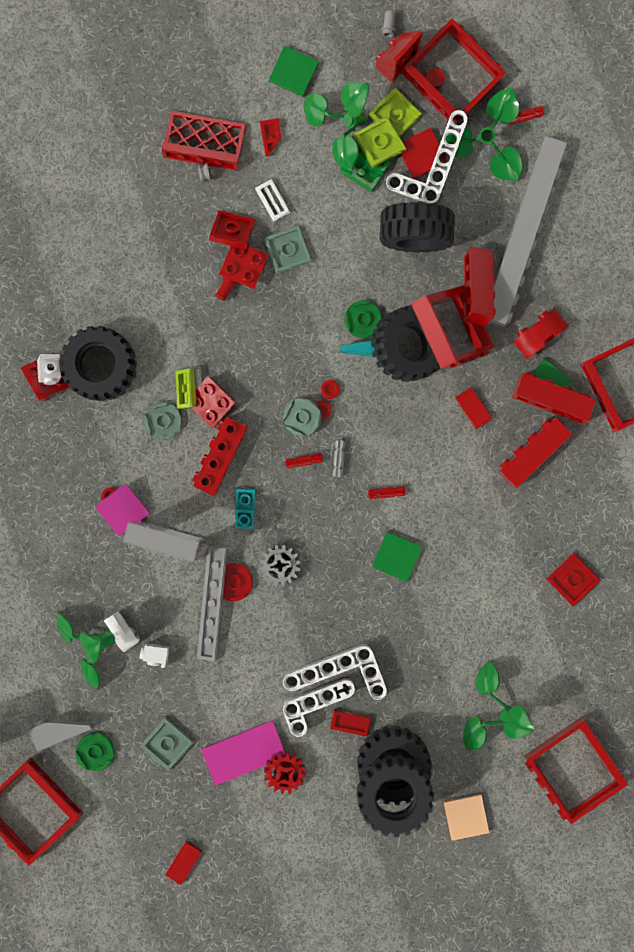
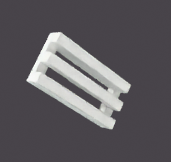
M272 179L255 188L273 222L290 214ZM270 185L284 209L283 212L280 211L267 186ZM262 189L265 190L267 196L269 197L272 205L274 206L277 212V215H274L267 200L261 192Z

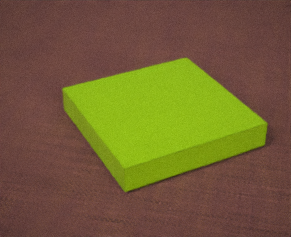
M395 87L368 116L374 122L388 116L399 137H401L422 116V113Z
M388 116L354 133V138L372 169L406 151L405 145Z

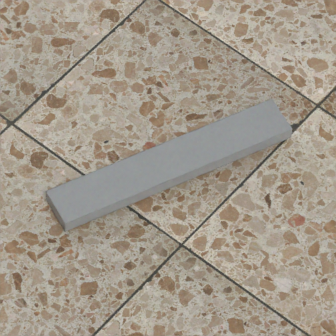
M208 545L197 651V659L217 661L228 547Z

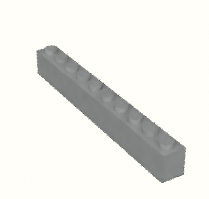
M544 136L541 141L493 284L496 315L490 323L503 327L511 321L513 312H510L512 305H516L519 294H517L518 287H522L525 276H523L524 269H528L531 258H529L530 251H534L537 240H535L536 233H540L543 226L541 218L548 211L549 204H547L549 197L553 196L556 187L553 186L555 179L559 178L562 169L559 168L560 162H564L568 150H565L566 142Z

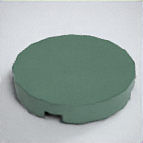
M300 398L293 400L287 405L284 410L283 419L286 428L292 434L307 436L319 428L322 416L321 410L315 402L310 399Z
M167 402L156 403L145 414L144 426L153 438L169 440L180 432L182 416L174 405Z

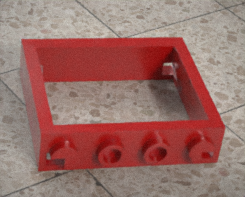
M453 18L403 67L401 72L448 121L451 114L457 110L415 68L448 34L494 78L462 110L466 115L506 74L500 67L501 64L495 62L491 58L490 53L486 49H482L477 44V40L472 35H468L464 31L462 24L459 25ZM457 115L453 117V123L457 125L463 118Z
M464 285L425 295L411 304L441 369L448 366L452 369L469 361L472 362L478 358L485 357L489 354V350L495 348L486 326L465 323ZM453 300L475 350L456 356L434 309V305Z
M634 338L580 364L613 432L620 431L634 424V416L623 422L621 421L594 363L633 345Z
M581 717L524 755L527 760L524 764L531 773L533 771L538 777L535 780L541 789L544 787L549 792L546 794L552 805L557 804L559 810H557L563 821L567 819L570 824H573L628 786L626 780L585 720ZM580 729L614 781L568 811L534 760Z
M31 757L0 786V794L25 771L69 819L33 852L0 818V836L3 838L5 845L9 849H13L18 854L19 860H23L28 866L83 814L81 809Z

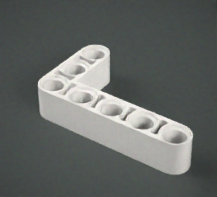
M457 110L451 114L426 184L393 173L386 179V185L389 190L420 202L431 204L438 201L467 123L465 112ZM457 115L463 118V124L459 126L453 123V117ZM449 134L455 135L456 143L448 144L446 136ZM442 153L448 154L450 157L449 162L441 163L439 155ZM440 172L443 175L442 181H433L432 174ZM393 177H397L400 180V185L397 188H392L389 185V181ZM410 184L418 186L416 194L408 193L407 187ZM429 190H433L436 193V198L433 201H428L425 197V193Z
M367 644L357 645L289 671L283 679L285 689L295 691L359 666L373 699L381 700L387 693L372 649ZM367 649L369 651L368 657H359V651ZM349 656L351 658L350 664L343 665L340 662L341 658ZM325 663L333 665V669L330 672L323 670L322 667ZM374 667L376 673L373 676L366 675L365 671L367 668ZM309 669L315 672V676L311 679L307 678L304 674ZM293 676L297 679V683L289 685L287 678ZM374 686H382V692L380 694L373 693L372 689Z

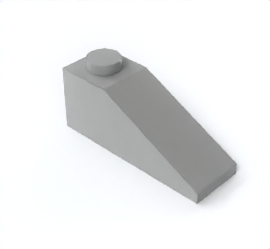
M42 718L33 723L34 726L29 729L36 750L40 751L91 730L95 725L93 722L58 719L45 721Z

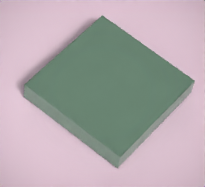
M299 225L264 237L276 274L312 262Z
M165 716L140 747L169 771L194 743V740Z

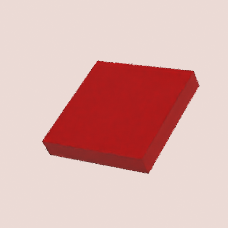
M431 127L402 141L406 151L400 155L413 179L431 171L440 145ZM444 153L439 155V161L445 164L448 161Z
M218 210L209 235V241L246 250L256 219Z
M572 553L546 578L572 607L601 581L575 553Z

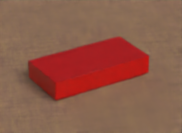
M471 387L455 397V400L475 429L492 419Z
M334 709L330 729L368 737L371 717Z
M185 841L165 876L182 885L202 850Z

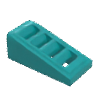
M371 341L340 346V353L373 357L372 352L375 351L374 347H371Z

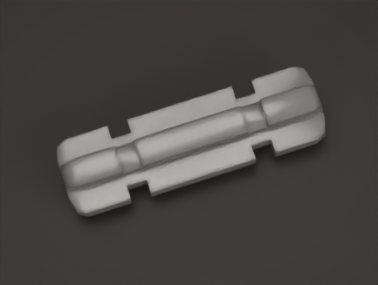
M344 440L335 441L336 451H334L333 466L335 467L333 469V477L341 478L343 476L342 467H344V449L346 444Z

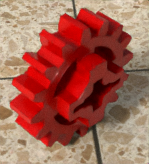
M280 751L278 752V757L271 756L272 762L267 760L266 765L268 767L264 768V773H266L264 779L268 781V787L274 786V792L280 789L281 794H284L285 790L291 794L292 788L298 790V784L303 785L302 778H306V773L304 772L305 765H301V758L296 760L295 753L289 756V751H286L285 755H282ZM275 767V768H276V772H275L274 775L272 776V770H273V768ZM298 770L297 776L294 778L293 774Z

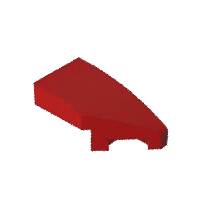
M278 118L260 121L266 157L271 154L282 138Z

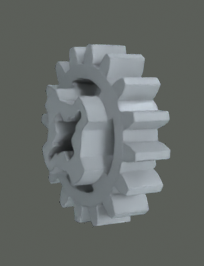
M277 544L275 545V550L269 547V554H262L265 560L261 559L259 561L263 564L259 570L265 571L262 577L268 576V583L273 580L274 586H277L278 582L285 586V581L292 583L291 577H298L295 571H300V568L296 567V565L301 563V561L295 560L298 554L291 553L293 548L286 550V545H283L282 549H279ZM282 553L287 554L291 560L283 558ZM274 554L275 560L273 563L267 564L269 557ZM278 560H281V563L287 564L283 566L282 570L271 566L276 565ZM293 567L291 573L285 576L287 568ZM269 571L276 572L279 578L272 576Z

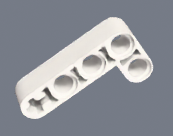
M342 678L286 700L283 706V713L290 732L296 737L305 735L307 721L304 714L351 697L355 691L353 681L349 678ZM343 684L351 686L349 687L348 692H346L344 689L340 690L343 688ZM336 686L337 690H340L339 696L336 695V690L334 688ZM326 690L332 691V698H324L323 692ZM307 697H312L315 703L309 706L305 704L304 700ZM289 704H294L297 710L289 712L286 707ZM296 722H301L304 728L298 731L294 729L293 725Z

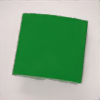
M358 144V157L354 164V170L348 171L341 167L340 173L369 192H372L393 158L372 169Z

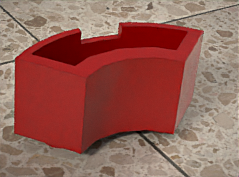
M555 308L550 312L545 310L538 316L539 321L529 329L524 327L517 333L518 338L513 343L526 359L533 356L569 326Z

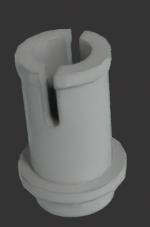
M386 11L384 13V26L381 28L383 37L392 38L396 34V12Z

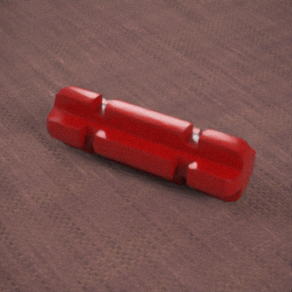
M540 105L534 107V109L529 108L519 111L515 120L508 123V125L532 120L534 117H542L544 115L543 106Z
M315 453L312 456L311 454L298 456L295 459H285L287 469L295 468L294 466L302 467L312 465V463L318 464L323 462L321 453Z
M404 486L368 490V498L370 500L377 499V497L380 499L390 498L396 495L400 497L406 494Z

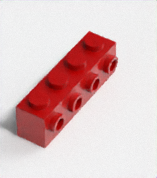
M471 246L464 256L465 323L487 326L495 318V291H493V284L495 282L493 267L495 261L492 259V250Z
M530 372L523 373L518 377L511 398L582 425L589 422L596 401L590 398L589 394L573 392V389L570 387L557 386L554 381L536 378L537 375Z
M228 417L225 420L221 419L217 430H219L217 437H212L208 446L211 449L208 455L204 454L200 463L203 466L200 472L196 471L192 482H195L193 487L216 496L248 429L247 426Z
M556 417L551 420L547 418L540 425L542 429L538 433L534 431L527 438L528 443L517 447L513 452L514 456L510 460L508 458L499 465L501 469L498 473L513 488H517L572 435Z

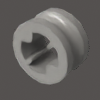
M207 163L204 166L199 164L198 171L201 182H204V179L210 181Z

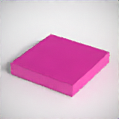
M127 483L95 505V508L118 536L126 532L128 522L141 521L150 514Z

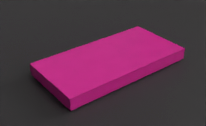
M273 720L201 749L215 786L265 766L267 760L272 762L271 756L278 757V752L280 751L282 755L286 753Z

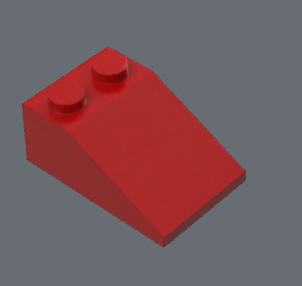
M420 30L402 33L398 38L394 37L388 45L389 48L385 52H380L377 56L375 68L391 83L397 79L403 67L418 53L422 32Z

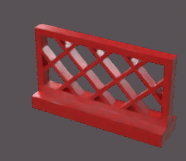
M171 111L165 141L161 148L163 158L200 165L207 163L208 166L238 171L246 124ZM174 118H182L185 124L177 128L174 125ZM196 121L201 122L204 126L197 131L191 126ZM214 125H220L223 130L214 135L210 128ZM189 127L193 134L184 138L180 131ZM233 128L241 129L240 134L234 138L228 132ZM207 130L211 137L203 142L199 134ZM175 134H178L181 138V141L176 144L169 143L170 138ZM226 134L230 141L221 145L217 138ZM196 137L200 144L196 147H191L187 142ZM215 141L219 147L215 150H209L206 145ZM234 144L237 149L236 154L227 153L225 148Z

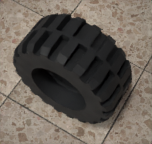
M402 202L385 207L381 212L380 241L383 246L389 249L404 252L426 253L446 250V248H450L454 243L455 214L449 207L435 203Z
M412 305L398 308L379 320L376 324L378 328L374 329L372 333L375 339L371 340V347H374L375 350L372 352L373 358L377 357L378 362L376 364L379 368H384V374L392 375L391 378L394 380L401 379L402 382H409L429 377L433 372H437L440 369V365ZM404 326L416 331L422 342L421 355L415 362L406 359L398 349L397 336L400 329Z
M89 326L86 330L80 329L76 331V336L71 335L68 338L70 342L67 345H63L62 350H64V353L59 358V361L62 362V365L59 366L60 372L63 373L64 376L62 378L69 385V388L78 395L92 401L115 399V396H121L125 393L124 390L131 386V380L135 378L136 372L134 371L137 367L136 355L130 343L115 330L107 329L104 326H98L97 328ZM97 346L110 349L116 358L113 373L109 378L101 382L89 380L83 374L81 367L84 355L90 349Z
M387 726L383 727V730L379 732L376 730L372 732L373 735L371 737H367L364 740V745H361L359 749V756L357 757L359 778L362 773H365V768L369 764L373 765L374 760L383 752L397 748L406 751L414 763L420 764L431 780L432 762L428 749L416 733L413 734L407 728L400 729V726L389 728ZM405 780L397 782L385 781L380 785L376 793L377 801L382 800L383 804L386 805L393 802L395 806L401 805L400 802L406 801V804L412 802L411 798L414 797L412 786Z
M396 754V757L385 755V759L382 760L377 758L374 760L373 765L369 764L365 768L366 771L361 774L360 782L357 784V801L364 821L370 824L374 831L378 832L380 830L384 836H388L389 833L393 834L394 837H400V833H405L408 836L411 835V830L414 828L418 831L421 828V823L428 821V814L432 813V802L434 801L433 787L422 766L414 763L413 759L409 757L405 759L402 755ZM390 779H403L412 786L414 798L410 805L398 812L384 810L379 806L376 799V793L380 785Z

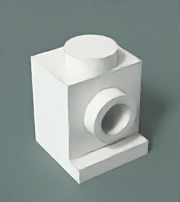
M60 354L39 355L37 360L39 382H44L46 385H53L59 382L61 378L59 367Z
M147 643L144 648H141L140 659L147 661V664L152 666H159V663H161V668H165L168 664L170 646Z

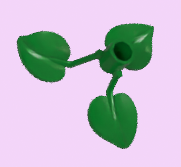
M349 82L343 87L341 102L345 106L346 114L326 112L328 101L321 94H310L304 100V113L310 125L315 127L321 126L325 121V116L343 118L344 124L350 128L342 134V138H336L332 146L335 161L348 171L354 170V164L358 157V144L352 136L347 135L352 131H356V127H362L365 124L366 117L362 111L367 102L369 83Z
M507 88L498 92L488 102L486 108L487 116L495 119L490 128L482 129L479 136L472 139L471 130L465 126L454 157L465 158L469 156L474 149L472 142L481 140L485 145L491 144L498 154L490 162L492 174L502 180L517 181L522 171L521 157L518 151L512 147H506L500 152L494 143L496 135L493 130L498 121L508 124L514 121L518 115L519 105L513 88ZM449 134L446 136L448 144L456 143L455 135Z
M58 611L57 627L61 637L67 643L80 639V644L87 658V661L82 659L80 663L82 675L92 688L99 690L100 677L93 664L97 662L104 648L115 643L114 635L110 630H106L100 634L82 632L80 636H76L70 621Z
M491 661L486 662L476 677V688L480 694L485 695L488 693L489 697L505 709L500 712V721L482 723L479 717H472L467 721L463 731V742L467 750H478L483 747L487 740V730L484 728L487 725H504L506 736L512 739L525 737L536 730L524 707L516 705L511 708L510 705H506L492 694V692L497 691L499 688L500 677L495 664Z

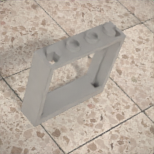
M143 521L128 522L123 540L125 543L193 562L206 555L209 545L206 544L207 539Z

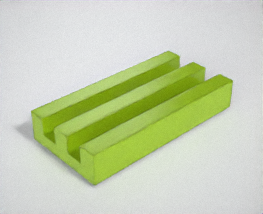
M189 368L176 371L177 409L196 407L194 369Z

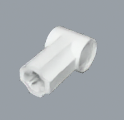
M119 611L104 620L115 636L116 644L123 652H126L141 641L139 636L134 634L136 633L135 630L129 627Z

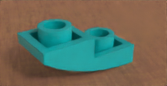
M236 488L235 528L254 529L255 488Z

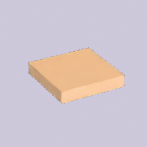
M481 793L443 801L452 841L489 833Z

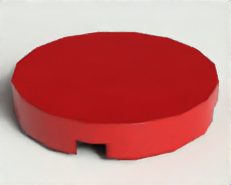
M238 563L227 564L223 598L229 601L244 599L251 592L253 586L251 572L244 565Z

